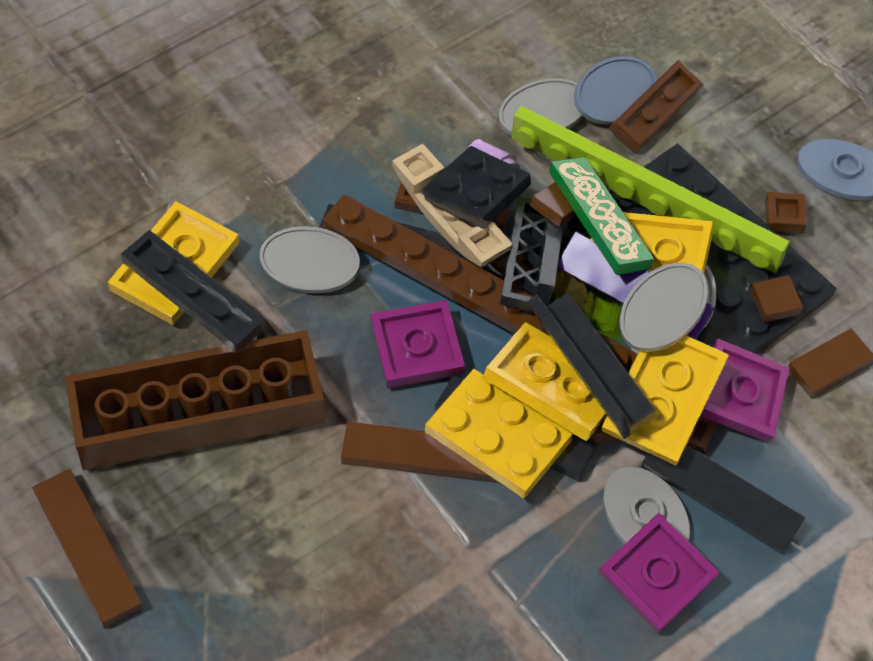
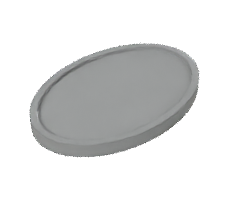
M549 78L537 80L516 89L503 101L500 107L498 120L501 129L508 135H512L513 117L520 106L567 129L572 128L583 117L574 103V91L577 83L568 79Z
M299 226L280 230L264 241L259 253L260 262L265 273L281 286L298 292L326 293L341 289L350 284L357 277L360 270V258L355 247L343 236L318 227Z
M672 263L661 266L644 276L630 291L622 306L620 330L624 341L635 350L654 352L674 345L689 334L700 320L707 304L708 285L701 270L688 263Z
M638 467L620 468L610 475L604 489V510L611 528L623 544L628 542L658 512L689 541L690 525L686 510L677 494L664 480L654 473Z

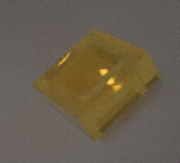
M563 270L558 271L555 280L556 300L568 292L585 314L584 304L588 303L585 285L582 281L577 282L567 272Z

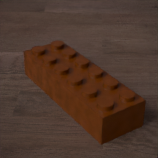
M308 330L252 340L237 354L228 346H221L65 376L75 445L82 470L325 423L324 397Z

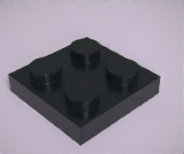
M470 146L423 188L424 198L484 229L531 185L530 173Z

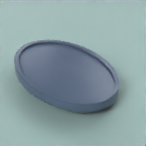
M628 56L608 58L592 66L580 78L574 91V103L579 113L586 119L599 124H613L657 81V77L653 69L640 59Z
M835 139L815 140L805 144L800 149L797 157V166L801 174L811 184L837 197L858 201L873 200L872 151L854 143Z

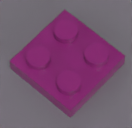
M447 300L370 314V323L387 388L465 373V364Z
M717 339L711 344V347L728 354L729 357L701 416L769 442L775 437L789 367Z
M659 512L598 570V573L657 633L667 626L720 573Z

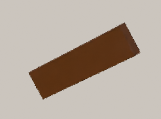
M347 421L341 464L499 483L427 434L424 430Z
M71 469L33 486V492L104 629L142 610V602Z

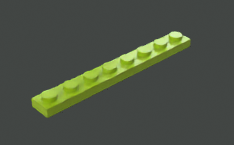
M520 106L514 114L511 138L523 147L531 148L549 157L553 162L586 157L601 181L607 184L609 189L615 191L619 196L631 199L659 216L713 221L711 241L715 242L720 248L730 250L748 259L755 266L765 268L773 273H776L781 266L790 241L523 106Z

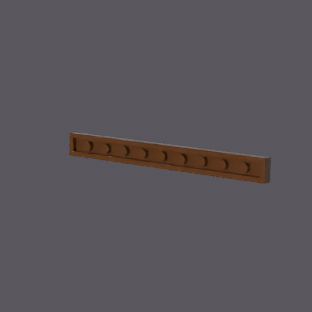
M343 194L323 218V229L343 236L352 245L515 334L526 322L548 335L534 312L500 304L504 280L357 200ZM516 287L511 289L512 293L533 297ZM599 333L629 373L638 353Z

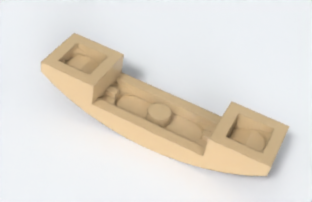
M424 144L392 160V166L426 218L467 259L482 267L513 249L511 241L493 221L486 228L482 229L425 200L423 188L445 168Z

